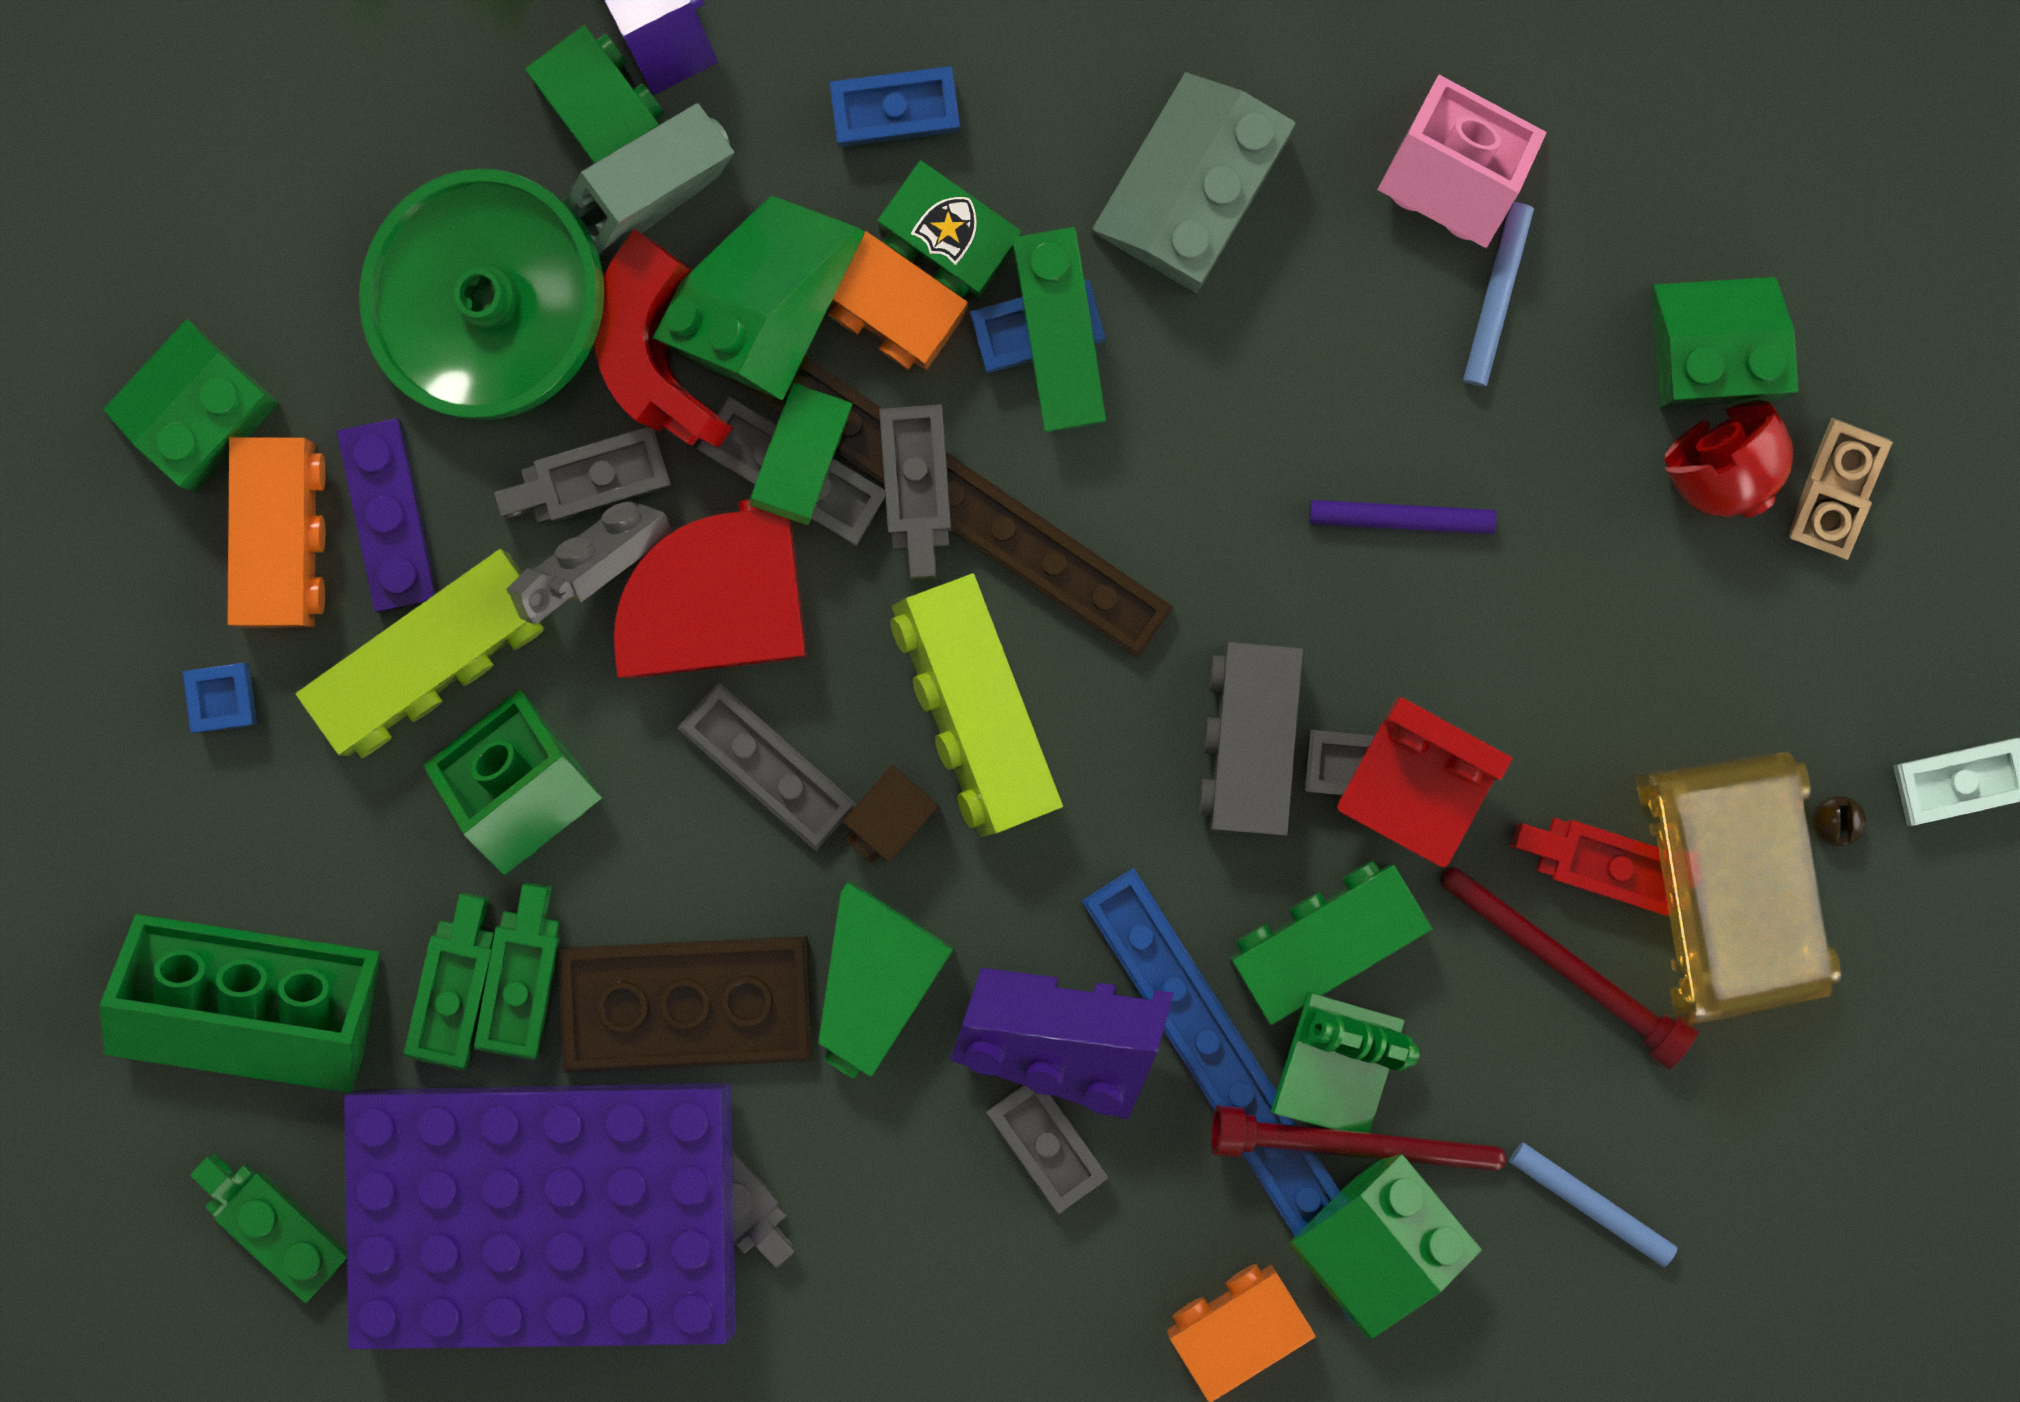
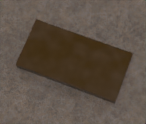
M807 936L558 948L563 1073L813 1060Z

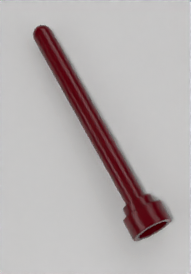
M1449 867L1442 872L1440 882L1445 890L1644 1036L1642 1043L1650 1049L1648 1056L1667 1070L1674 1068L1688 1052L1699 1031L1681 1017L1676 1016L1671 1019L1665 1013L1658 1017L1456 867Z
M1217 1105L1211 1125V1151L1213 1155L1239 1158L1242 1152H1252L1254 1147L1373 1159H1384L1403 1154L1408 1162L1492 1171L1502 1169L1507 1162L1505 1151L1498 1146L1257 1122L1256 1116L1246 1114L1243 1107Z

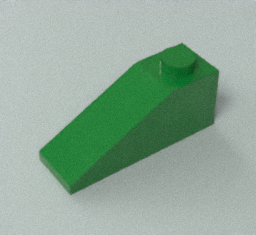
M1075 227L1013 237L1012 251L1044 432L1106 422Z

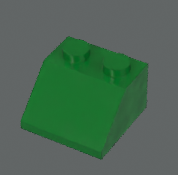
M1776 277L1653 284L1651 286L1660 408L1736 404L1753 400L1782 401L1799 392L1795 332Z
M186 319L103 410L130 442L181 488L197 493L229 459V438H248L278 406L279 402L199 328Z
M521 689L517 690L423 765L462 833L503 875H506L523 860L532 856L538 848L571 822L580 818L585 811L602 799L581 764Z
M1403 1154L1370 1162L1288 1243L1367 1339H1373L1442 1292L1482 1251Z

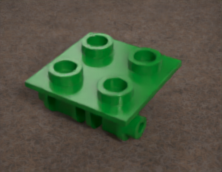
M1308 992L1270 1112L1335 1130L1369 1133L1389 1069L1403 1071L1407 1067H1413L1419 1059L1418 1046L1414 1044L1410 1036L1401 1033L1405 1020Z

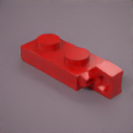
M1552 818L1549 831L1524 823H1516L1509 847L1540 856L1536 871L1550 875L1549 879L1666 917L1672 916L1690 859L1686 856L1575 820H1567L1566 822L1557 818Z

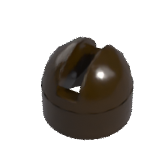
M1830 797L1823 800L1816 807L1812 817V825L1815 834L1824 843L1833 846H1846L1854 843L1861 837L1865 829L1866 817L1862 807L1853 799L1848 797ZM1839 806H1847V837H1839L1841 824Z

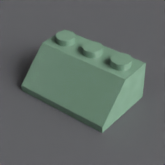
M1185 72L1091 232L1197 294L1290 138L1296 122L1242 90Z

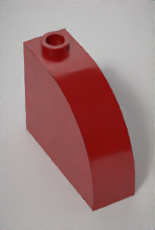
M750 499L738 502L739 512L714 515L693 521L675 530L656 544L631 574L618 605L614 630L618 678L633 679L808 658L792 520L749 506Z

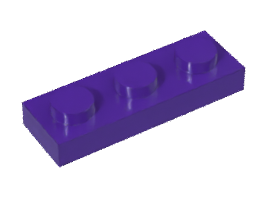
M394 418L337 430L374 612L383 613L421 605L437 594V588L402 421Z

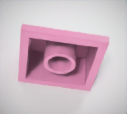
M1438 75L1377 190L1390 196L1402 208L1418 211L1446 226L1453 235L1461 239L1472 240L1487 248L1518 196L1547 132L1447 78Z

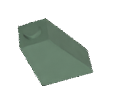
M696 103L583 170L565 202L579 216L589 231L602 264L618 252L634 229L643 234L719 178L735 152L731 148L727 133L721 124L715 119L709 118L699 103Z

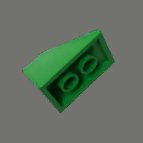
M771 195L680 282L653 338L701 367L783 400L865 232L856 226Z

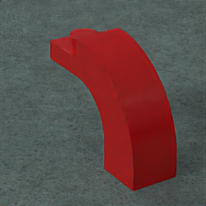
M634 229L616 253L603 277V313L600 328L594 342L600 372L615 400L635 421L658 432L665 426L680 439L692 446L699 438L719 448L733 427L682 387L671 369L667 346L653 338L680 282L693 270L657 242Z

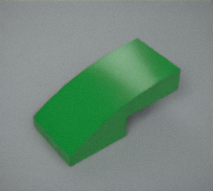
M794 383L764 458L749 506L809 525L827 481L830 465L849 420L853 403Z

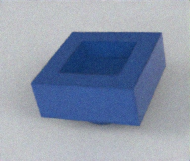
M249 663L182 671L191 733L258 725Z

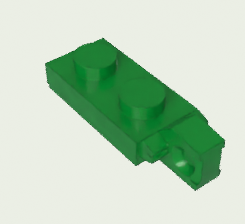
M527 882V884L523 883L518 912L504 911L501 925L495 928L474 1050L529 1060H537L539 1057L560 936H557L560 921L546 919L551 886Z
M468 892L459 894L453 922L440 920L436 934L431 935L403 1057L462 1071L468 1069L478 1027L495 932L483 930L490 901L489 897Z
M216 1153L207 1156L190 1174L213 1197L205 1207L216 1217L214 1220L303 1303L309 1302L347 1261V1250L262 1171L256 1173L245 1164L236 1173Z

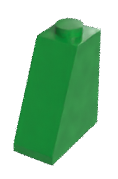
M851 881L846 883L840 893L818 1043L829 1050L824 1057L825 1061L855 1079L860 1070L872 1077L953 951V947Z

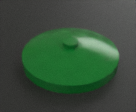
M469 169L443 175L429 181L407 195L395 206L376 232L369 246L360 279L359 303L362 327L370 350L382 371L394 385L414 401L443 414L469 420H495L521 414L537 407L558 393L578 372L595 342L600 328L604 305V278L597 248L589 231L574 210L549 189L526 177L496 169Z

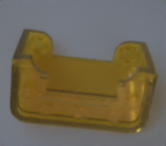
M1787 751L1635 775L1640 805L1649 804L1652 817L1660 818V822L1650 823L1649 828L1651 836H1657L1676 952V958L1671 959L1672 969L1674 972L1685 974V978L1679 979V987L1670 988L1674 1016H1679L1681 1021L1698 1024L1829 997L1832 991V984L1840 982L1841 972L1835 948L1833 946L1827 947L1803 804V799L1810 797V782L1805 764L1803 762L1795 763L1791 753Z

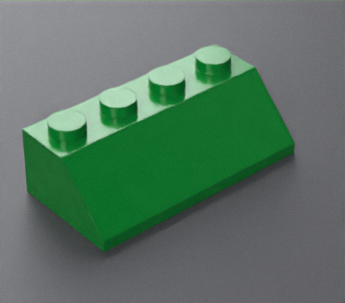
M135 914L99 1005L104 1055L352 1093L367 1046L380 964V951Z

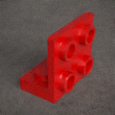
M1400 696L1393 701L1342 794L1337 804V810L1437 866L1446 867L1455 854L1493 782L1502 779L1513 758Z

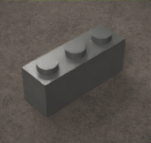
M1227 642L1224 644L1223 656L1212 655L1209 692L1220 693L1218 717H1207L1204 754L1215 755L1213 779L1202 778L1199 797V816H1210L1209 829L1287 836L1303 648Z

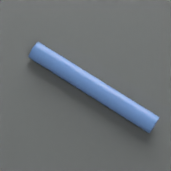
M1514 202L1507 213L1463 381L1466 383L1487 387L1534 212L1532 206Z
M1524 1142L1520 1143L1515 1149L1509 1163L1662 1267H1666L1672 1261L1677 1252V1246Z

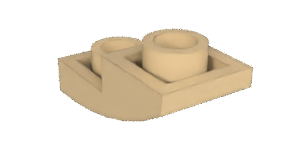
M1831 417L1805 483L1788 537L1848 560L1872 505L1869 497L1893 442L1885 437Z

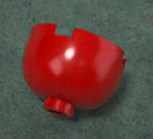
M1753 400L1728 407L1725 410L1730 417L1729 420L1718 424L1710 430V423L1706 418L1680 436L1668 449L1664 457L1668 467L1664 468L1679 493L1690 506L1704 514L1723 517L1741 514L1743 517L1749 518L1763 513L1774 504L1776 499L1774 495L1783 487L1791 472L1793 444L1786 426L1770 401Z

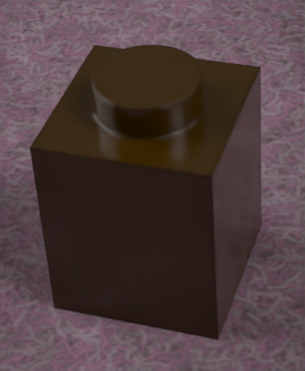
M891 765L842 821L852 830L845 840L871 863H874L880 855L890 863L940 806L895 766Z

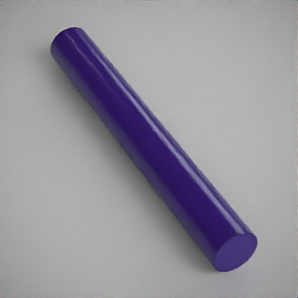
M1310 500L1309 524L1478 534H1495L1496 510L1326 500Z

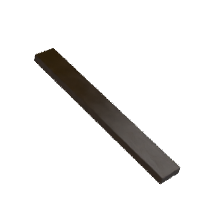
M804 356L783 400L730 379L732 383L779 415L782 414L794 383L853 403L849 420L835 453L885 486L880 409L882 408L806 356ZM946 452L951 532L1138 659L1173 609V606Z

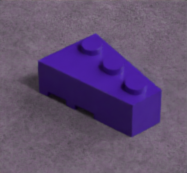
M604 0L653 96L718 63L695 9L705 5L704 0Z
M981 968L950 1061L968 1066L979 1074L995 1075L1027 1086L1032 1091L1042 1095H1054L1087 1106L1098 1114L1114 1115L1128 1120L1158 1052L1174 992L1154 990L1152 1000L1116 995V985L1096 983L1094 992L1058 988V977Z

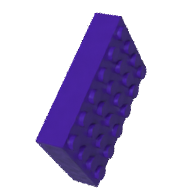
M731 1083L362 1089L344 1095L349 1349L726 1344L736 1333Z

